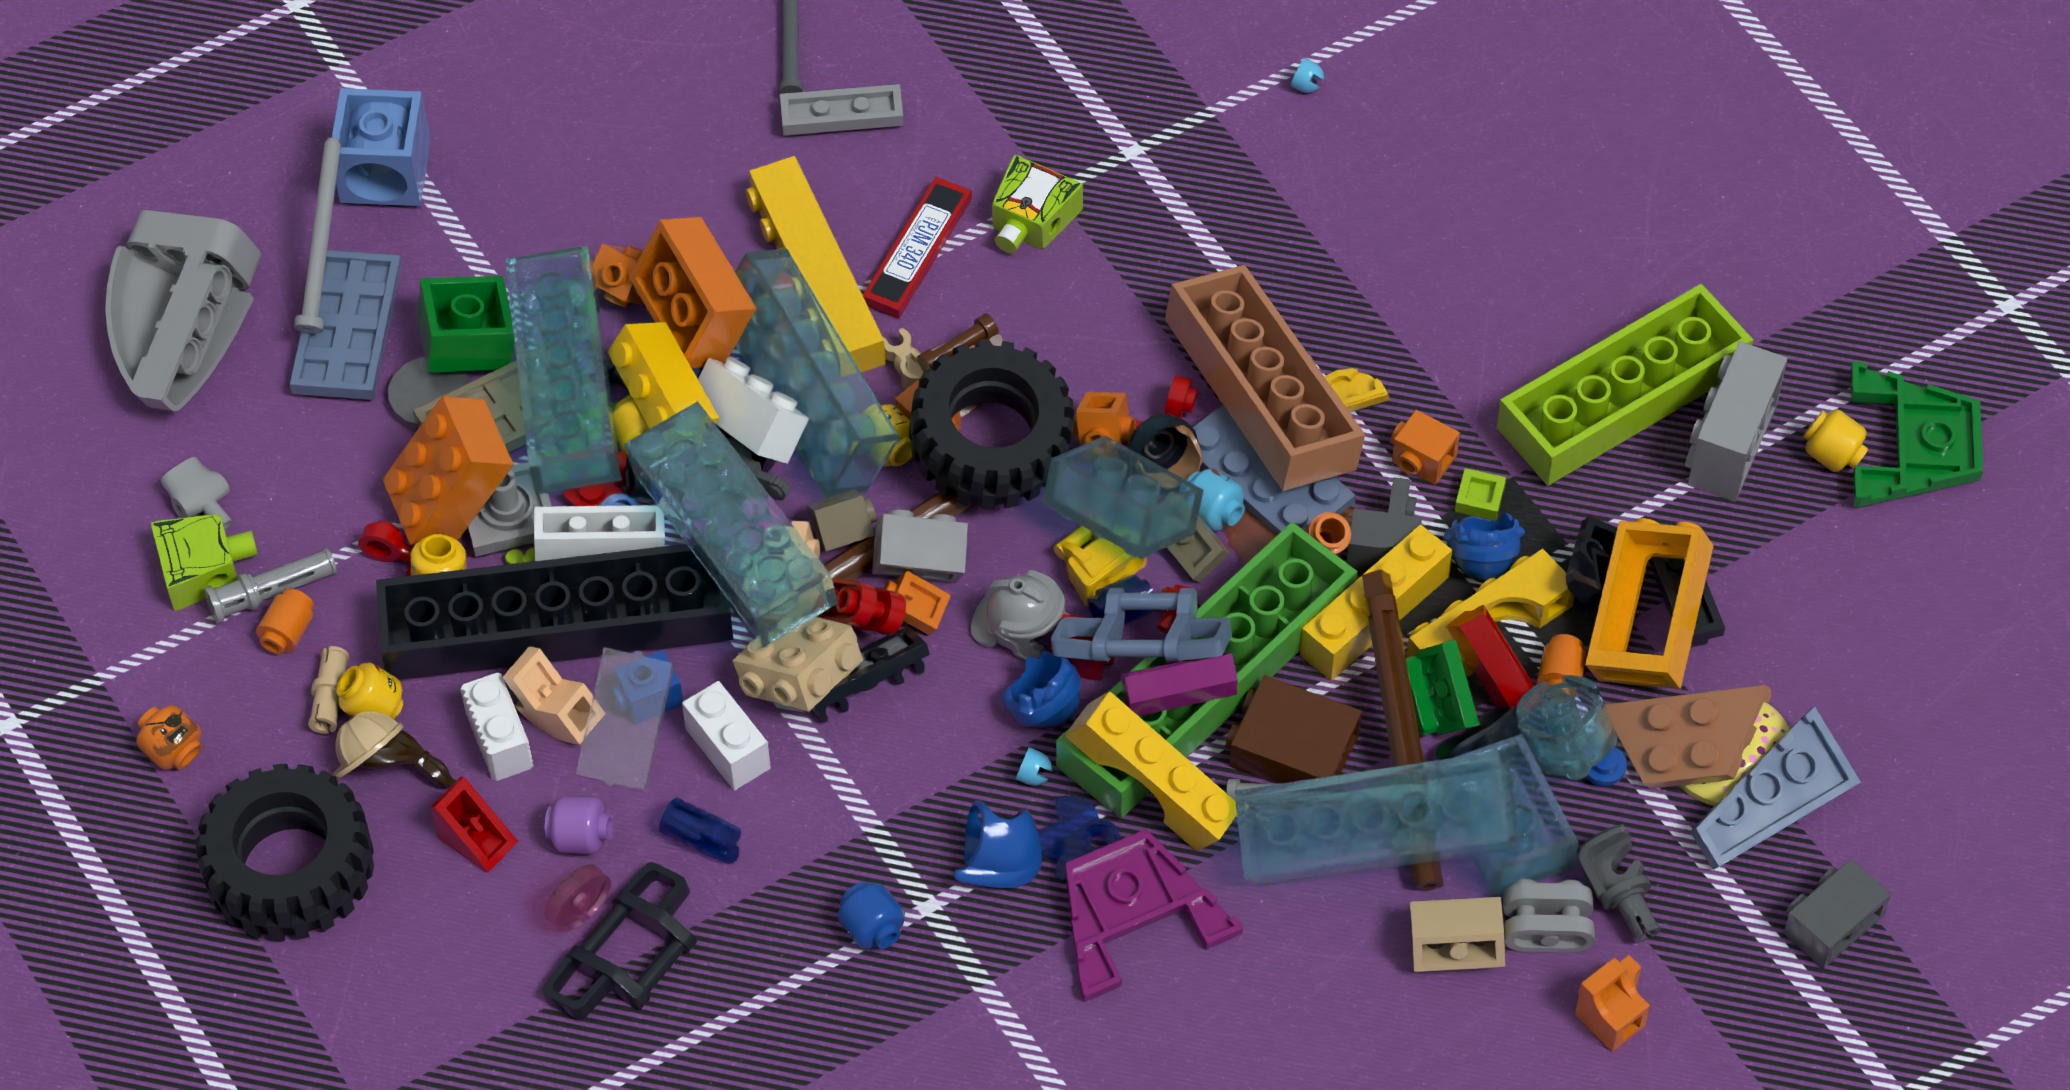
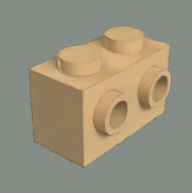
M1501 897L1410 902L1414 972L1505 967Z

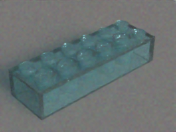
M588 245L505 259L528 462L537 494L622 480L596 273Z
M788 249L746 252L735 273L757 309L737 342L736 347L750 367L753 375L771 382L774 385L772 388L773 392H780L796 400L798 403L795 408L809 418L795 448L824 497L828 498L852 489L859 493H866L900 437Z
M698 401L624 444L635 476L763 647L838 604L831 574Z
M1499 751L1235 791L1243 875L1246 881L1257 887L1520 849L1509 760Z

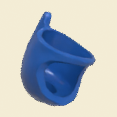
M975 800L970 807L966 821L964 848L966 867L954 871L955 879L968 884L992 888H1016L1030 883L1041 868L1042 848L1035 821L1028 809H1022L1008 820L995 815L984 802ZM979 810L981 813L982 824L980 823L978 816Z

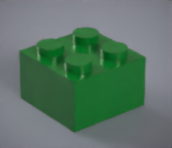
M503 276L420 279L417 318L428 373L497 370L512 363L515 329Z

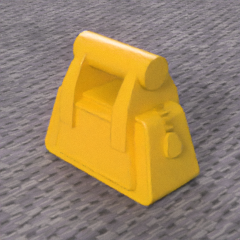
M1094 518L1088 520L1053 547L1056 555L1067 564L1068 577L1086 607L1095 605L1107 595L1110 588L1119 587L1147 564V542L1144 538L1119 527L1113 526L1110 528L1105 524L1099 523ZM1090 540H1092V542H1090V543H1089L1088 545H1086L1084 548H1081V547H1082L1083 545H1085L1087 542H1089Z

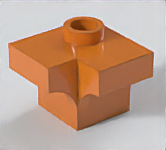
M1630 955L1620 962L1615 957L1584 980L1577 992L1579 996L1575 1015L1611 1052L1615 1051L1646 1026L1650 1005L1636 990L1642 967Z

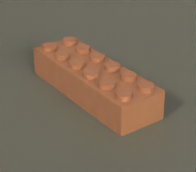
M1242 265L1172 284L1165 321L1281 490L1286 491L1357 470L1365 433L1248 268Z

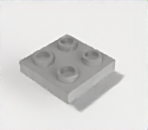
M539 459L513 465L468 526L475 557L534 543V507H552Z

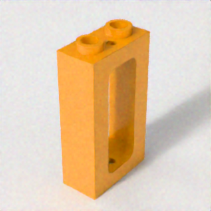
M1646 518L1636 519L1635 522L1619 521L1585 664L1598 681L1681 689L1714 546L1700 526L1690 522H1677L1676 526L1662 525ZM1652 557L1685 560L1663 656L1626 652L1647 562Z

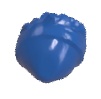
M1502 513L1500 521H1491L1477 516L1466 517L1459 523H1457L1458 519L1454 520L1452 527L1445 531L1444 540L1447 541V546L1452 549V558L1460 570L1473 580L1481 583L1490 578L1497 579L1501 577L1511 566L1514 558L1520 553V538L1524 535L1525 530L1519 526L1518 520L1512 518L1509 513Z
M1045 650L1040 653L1041 657L1035 658L1030 656L1026 659V669L1020 675L1019 679L1013 681L1005 689L1001 696L1005 708L1009 710L1010 714L1019 724L1025 727H1060L1075 715L1079 706L1081 678L1076 667L1066 657H1057L1053 655V652Z

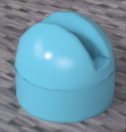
M1304 58L1290 86L1304 93H1313L1320 88L1312 83L1313 78L1324 81V72L1318 64Z
M1029 747L1015 780L1032 786L1042 785L1048 778L1037 773L1040 767L1052 771L1051 761L1042 752Z

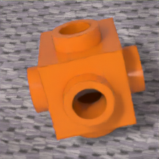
M602 243L586 281L606 291L604 298L616 305L627 307L628 302L644 305L629 279L643 250L629 244L623 248Z
M1086 392L1076 410L1072 433L1074 440L1079 441L1081 457H1095L1103 461L1122 458L1131 435L1136 429L1135 418L1129 416L1127 393Z

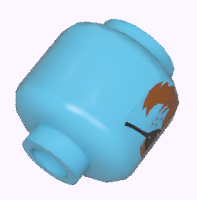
M1211 468L1193 473L1182 487L1181 493L1184 500L1213 532L1223 530L1228 526H1234L1244 514L1245 506L1243 504L1244 492L1242 486L1216 469Z

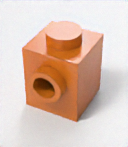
M1415 410L1407 423L1401 421L1397 425L1391 436L1390 443L1394 445L1392 463L1398 465L1405 473L1417 475L1436 485L1457 457L1460 432Z

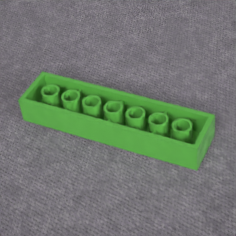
M1291 522L1197 609L1196 618L1230 619L1232 637L1225 651L1233 654L1238 679L1237 695L1141 715L1139 717L1187 758L1244 704L1251 688L1258 689L1264 675L1273 677L1300 651L1302 628L1357 580V571L1295 523ZM1198 637L1192 640L1209 639L1212 637ZM1145 657L1130 672L1175 662H1167L1165 657ZM1121 680L1110 692L1126 705ZM1067 731L1056 740V767L1120 819L1151 792L1131 775L1114 767L1097 765L1064 736Z

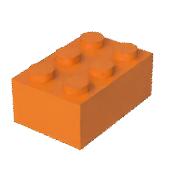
M702 217L659 220L629 279L655 323H667L692 369L703 368L708 358L725 363L757 308Z
M441 396L382 480L410 545H415L422 538L433 534H443L459 540L514 464L485 399Z

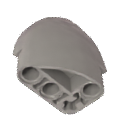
M142 210L139 212L126 247L118 246L116 248L109 273L105 307L110 346L120 373L130 390L143 404L152 409L179 411L198 392L226 353L254 300L249 292H242L240 290L249 289L262 253L237 225L218 218Z

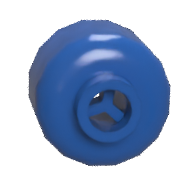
M861 882L852 886L844 893L840 900L841 906L838 911V920L860 948L873 949L879 947L880 949H885L899 939L901 935L900 929L905 921V912L884 885Z

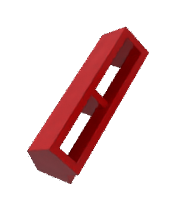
M1484 604L1472 611H1464L1446 626L1452 638L1457 641L1459 649L1496 708L1515 704L1520 714L1539 703L1538 690Z

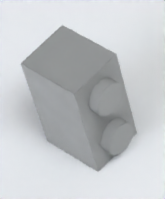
M908 510L888 511V514H883L875 524L872 574L900 577L907 570L924 580L957 583L965 574L968 523L956 522V517L946 514L932 515L930 519L914 517V513Z

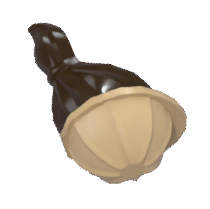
M375 711L358 713L345 722L338 731L335 751L341 766L332 774L336 776L337 780L357 766L383 769L397 765L413 764L437 786L450 788L457 781L451 777L448 768L440 759L431 756L430 752L425 751L413 736L402 730L404 726L401 722H396L393 718Z

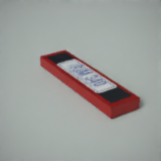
M938 177L934 178L862 295L868 307L900 319L971 202L972 190Z

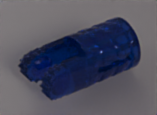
M675 797L668 804L659 824V832L661 834L670 836L671 839L680 841L686 846H691L694 850L718 859L723 863L734 864L735 861L737 862L739 846H737L736 842H739V839H741V829L738 826L712 813H707L706 810L700 807L697 808L689 802L686 803L679 797Z

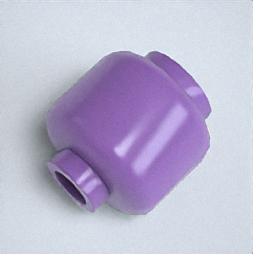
M564 795L558 798L555 805H549L544 826L545 836L547 840H552L553 846L559 852L594 854L599 851L604 840L611 839L613 816L610 813H606L603 802L597 797Z

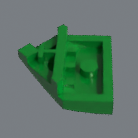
M1456 640L1417 650L1415 656L1406 658L1418 732L1422 735L1434 732L1443 735L1479 725Z

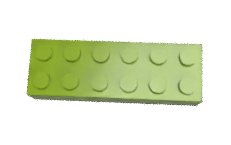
M1701 283L1500 399L1497 429L1544 483L1549 486L1709 392L1711 387L1716 388L1720 381L1717 378L1719 369L1725 355L1733 357L1739 341L1753 346L1754 340Z

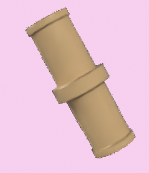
M329 646L328 650L324 648L321 651L318 678L314 679L311 686V694L314 700L308 726L311 730L320 734H329V730L334 732L337 728L339 696L336 689L341 676L346 671V665L349 660V653L340 647Z

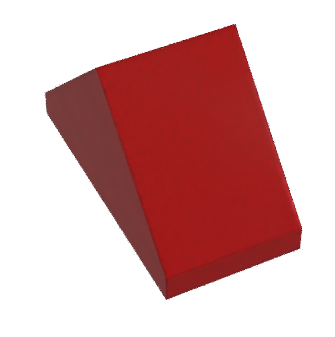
M461 776L431 806L438 838L484 872H489L518 842L465 777Z

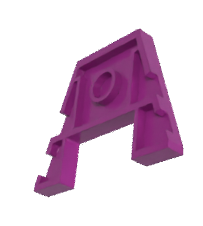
M1147 829L1065 864L1064 870L1079 985L1084 1002L1121 987L1122 979L1104 945L1105 943L1177 912L1186 911L1205 950L1242 935L1244 928L1241 922L1234 915L1230 917L1216 903L1217 899L1206 888L1202 889L1186 873V868Z

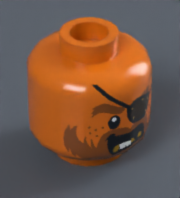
M168 705L160 710L154 706L146 711L137 723V726L141 728L136 739L137 746L163 770L174 767L178 770L185 768L202 750L203 744L200 742L202 730L200 726L177 705Z

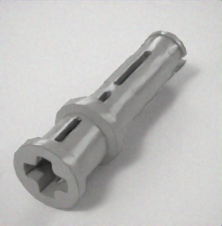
M325 548L323 551L253 577L250 573H243L238 575V580L215 589L211 586L205 587L204 594L215 622L220 624L224 622L226 616L247 608L251 611L259 609V606H262L263 600L283 593L286 588L296 589L324 577L337 574V568L330 550Z

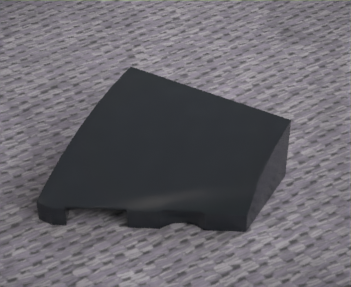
M1589 516L1582 520L1566 574V585L1579 602L1598 613L1617 527Z

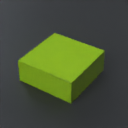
M1465 468L1455 504V512L1496 521L1505 489L1506 477Z

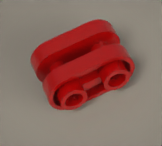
M831 578L818 588L814 599V605L819 618L851 625L852 629L866 633L893 635L901 627L906 613V601L902 594L887 589L874 588L872 585L856 580Z

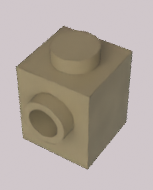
M855 489L806 504L815 537L819 540L820 547L825 551L874 536L871 523L877 522L873 504L869 497L864 499L863 495Z

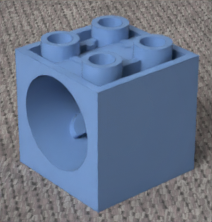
M340 88L332 138H337L341 144L336 179L340 203L421 206L431 145L422 91Z

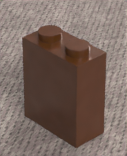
M1264 675L1258 689L1251 688L1245 698L1242 713L1245 716L1241 724L1234 723L1229 731L1225 747L1231 749L1230 767L1275 784H1337L1360 735L1362 711Z

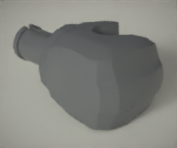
M1621 824L1606 829L1587 840L1581 846L1577 859L1587 882L1603 909H1619L1633 935L1634 942L1640 943L1648 940L1640 924L1641 922H1643L1647 932H1650L1652 937L1657 935L1661 928L1656 923L1643 898L1645 893L1651 888L1648 877L1642 875L1644 871L1643 863L1640 860H1634L1625 873L1617 874L1622 859L1632 849L1630 834L1627 828Z

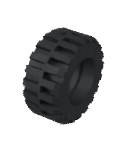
M990 340L977 341L976 347L969 348L967 344L954 347L951 357L947 354H942L933 361L932 369L924 371L919 379V386L914 392L909 426L910 450L914 461L920 462L919 471L927 481L936 480L935 489L944 496H948L950 492L957 495L956 502L969 506L970 501L981 503V509H994L995 503H1003L1004 508L1018 506L1019 498L1024 497L1026 501H1031L1038 497L1042 486L1049 488L1056 481L1058 471L1064 468L1068 457L1074 426L1073 399L1068 396L1069 387L1064 378L1060 376L1055 378L1056 368L1048 360H1044L1041 363L1036 360V352L1027 347L1024 348L1023 352L1014 349V343L1002 341L1001 346L990 345ZM980 402H994L1006 405L1018 412L1028 423L1031 432L1024 439L1010 446L985 447L965 438L956 429L952 422V417L969 405Z
M287 763L274 764V770L262 772L261 768L248 772L249 778L243 781L236 778L226 785L227 793L224 796L217 794L208 804L211 814L205 813L202 815L198 825L200 835L196 838V854L210 900L215 909L223 913L224 919L229 924L238 928L243 925L246 934L257 938L261 937L262 933H268L270 940L285 941V935L295 934L296 939L299 940L310 937L309 931L320 928L322 932L335 926L333 919L339 915L342 918H346L355 909L353 899H363L368 889L367 880L373 875L374 862L372 855L374 850L360 802L355 800L353 791L346 784L340 783L338 785L336 776L326 771H321L319 775L315 774L313 766L298 764L297 769H289ZM290 829L306 830L326 840L321 852L311 863L292 873L282 875L263 874L245 865L249 854L259 842L280 831Z

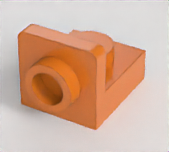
M907 570L895 582L888 580L882 588L904 596L906 613L903 621L929 636L937 630L951 596Z

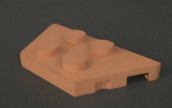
M1766 685L1606 704L1604 705V712L1643 784L1649 789L1733 780L1743 761V751L1751 743L1757 730L1754 723L1764 702L1769 703L1771 689Z

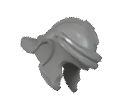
M1028 570L1025 575H1015L1006 579L995 580L990 584L985 597L981 600L973 615L971 634L978 644L982 646L994 647L998 643L1013 650L1015 656L1026 661L1030 656L1035 658L1041 657L1040 653L1045 651L1044 646L1035 642L1034 638L1050 632L1059 623L1063 614H1070L1065 612V598L1057 583L1043 573L1036 570Z

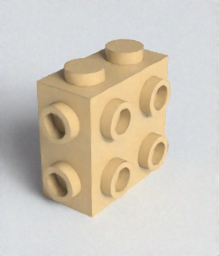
M787 610L784 614L778 616L775 622L759 637L752 640L732 661L739 677V684L745 695L809 712L835 685L848 676L864 660L857 643L856 634L851 625Z

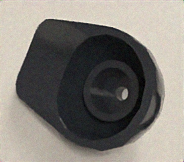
M1516 705L1502 706L1485 713L1478 718L1479 725L1463 729L1459 734L1439 745L1435 754L1441 765L1445 766L1466 754L1479 763L1493 764L1510 754L1518 746L1522 734V724Z

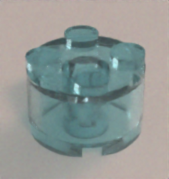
M1569 675L1561 677L1563 683L1549 686L1548 682L1545 681L1534 686L1519 701L1516 714L1518 717V728L1534 766L1547 774L1566 775L1570 780H1579L1586 777L1590 773L1591 767L1598 764L1608 755L1610 750L1617 744V736L1596 684L1587 678Z

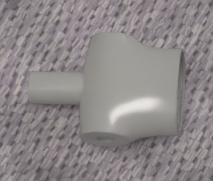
M191 457L183 461L162 477L161 484L169 494L172 506L180 518L193 517L203 511L205 515H220L224 529H227L232 524L233 520L218 504V501L230 493L227 481L220 473L211 471L203 466L197 457Z

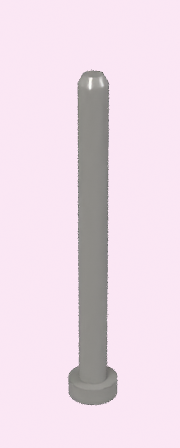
M328 138L324 143L302 315L295 316L294 329L305 333H322L324 327V320L318 316L341 148L337 138Z

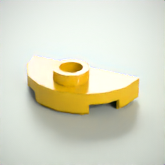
M1358 369L1336 370L1324 376L1349 412L1390 400L1388 392L1379 379H1374L1369 374L1358 372Z

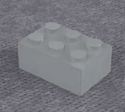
M1739 341L1733 357L1725 355L1717 377L1720 381L1717 388L1711 387L1703 409L1706 411L1703 420L1697 419L1689 443L1692 445L1685 461V467L1691 469L1688 486L1734 502L1737 501L1777 407L1787 357Z

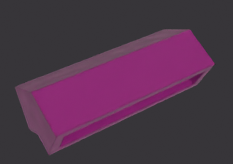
M1228 651L1215 658L1184 660L1120 674L1126 706L1138 716L1237 695L1238 679L1233 654Z

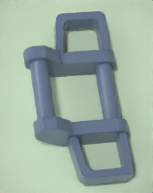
M1110 588L1106 595L1104 618L1066 617L1060 620L1051 637L1053 655L1094 661H1109L1111 657H1165L1167 662L1215 658L1223 655L1232 637L1230 619L1196 618L1198 601L1197 592L1194 588H1181L1179 593H1125L1123 588ZM1125 610H1176L1177 616L1165 640H1121ZM1071 637H1093V640H1092V641H1089V640H1078V639H1070V638H1071ZM1198 637H1212L1209 639L1192 640Z

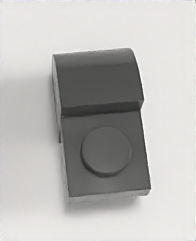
M1393 477L1388 512L1354 508L1351 523V540L1348 544L1347 564L1352 568L1369 570L1422 523V517L1414 516L1417 497L1409 496L1410 479Z

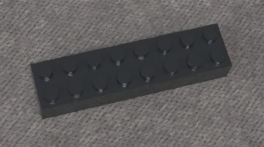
M722 540L376 580L381 656L385 671L397 679L513 666L529 646L540 648L549 661L734 640Z

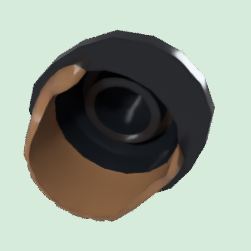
M1162 413L1149 417L1135 429L1127 445L1128 458L1137 475L1142 480L1156 483L1168 489L1183 486L1190 475L1200 470L1203 457L1196 431L1184 419L1175 415Z

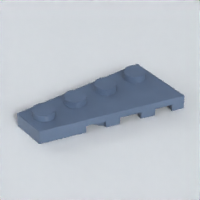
M1814 706L1775 743L1690 832L1714 870L1861 783Z

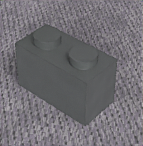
M1852 859L1839 870L1836 867L1829 869L1817 883L1818 888L1808 897L1804 893L1799 895L1786 910L1788 919L1783 934L1822 969L1828 966L1885 916L1891 894Z

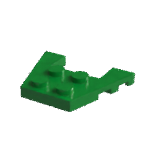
M1852 361L1850 368L1851 402L1895 405L1897 468L1855 465L1853 471V507H1863L1981 480L1983 474L1981 406L1979 400L1928 384L1927 388H1923L1903 381L1902 375L1888 371L1887 375L1868 370V364Z

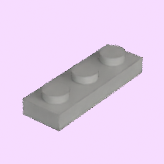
M900 84L780 94L783 136L904 126Z

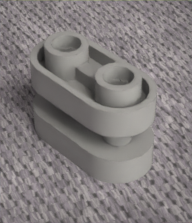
M1521 879L1513 882L1511 886L1503 891V912L1506 916L1510 917L1504 923V942L1508 948L1519 952L1577 953L1594 946V922L1587 918L1593 913V893L1590 888L1584 886L1581 882L1565 880L1559 883H1537L1534 880Z

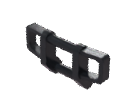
M647 863L618 892L612 900V908L580 946L574 945L545 983L542 992L548 1004L581 1020L586 1018L613 989L627 1004L642 1010L650 1000V991L682 953H689L697 943L694 935L673 917L690 893L685 878L657 863ZM654 881H661L673 887L659 907L639 897ZM626 917L660 933L668 941L636 981L617 965L595 955ZM576 970L596 981L578 1000H571L559 993Z

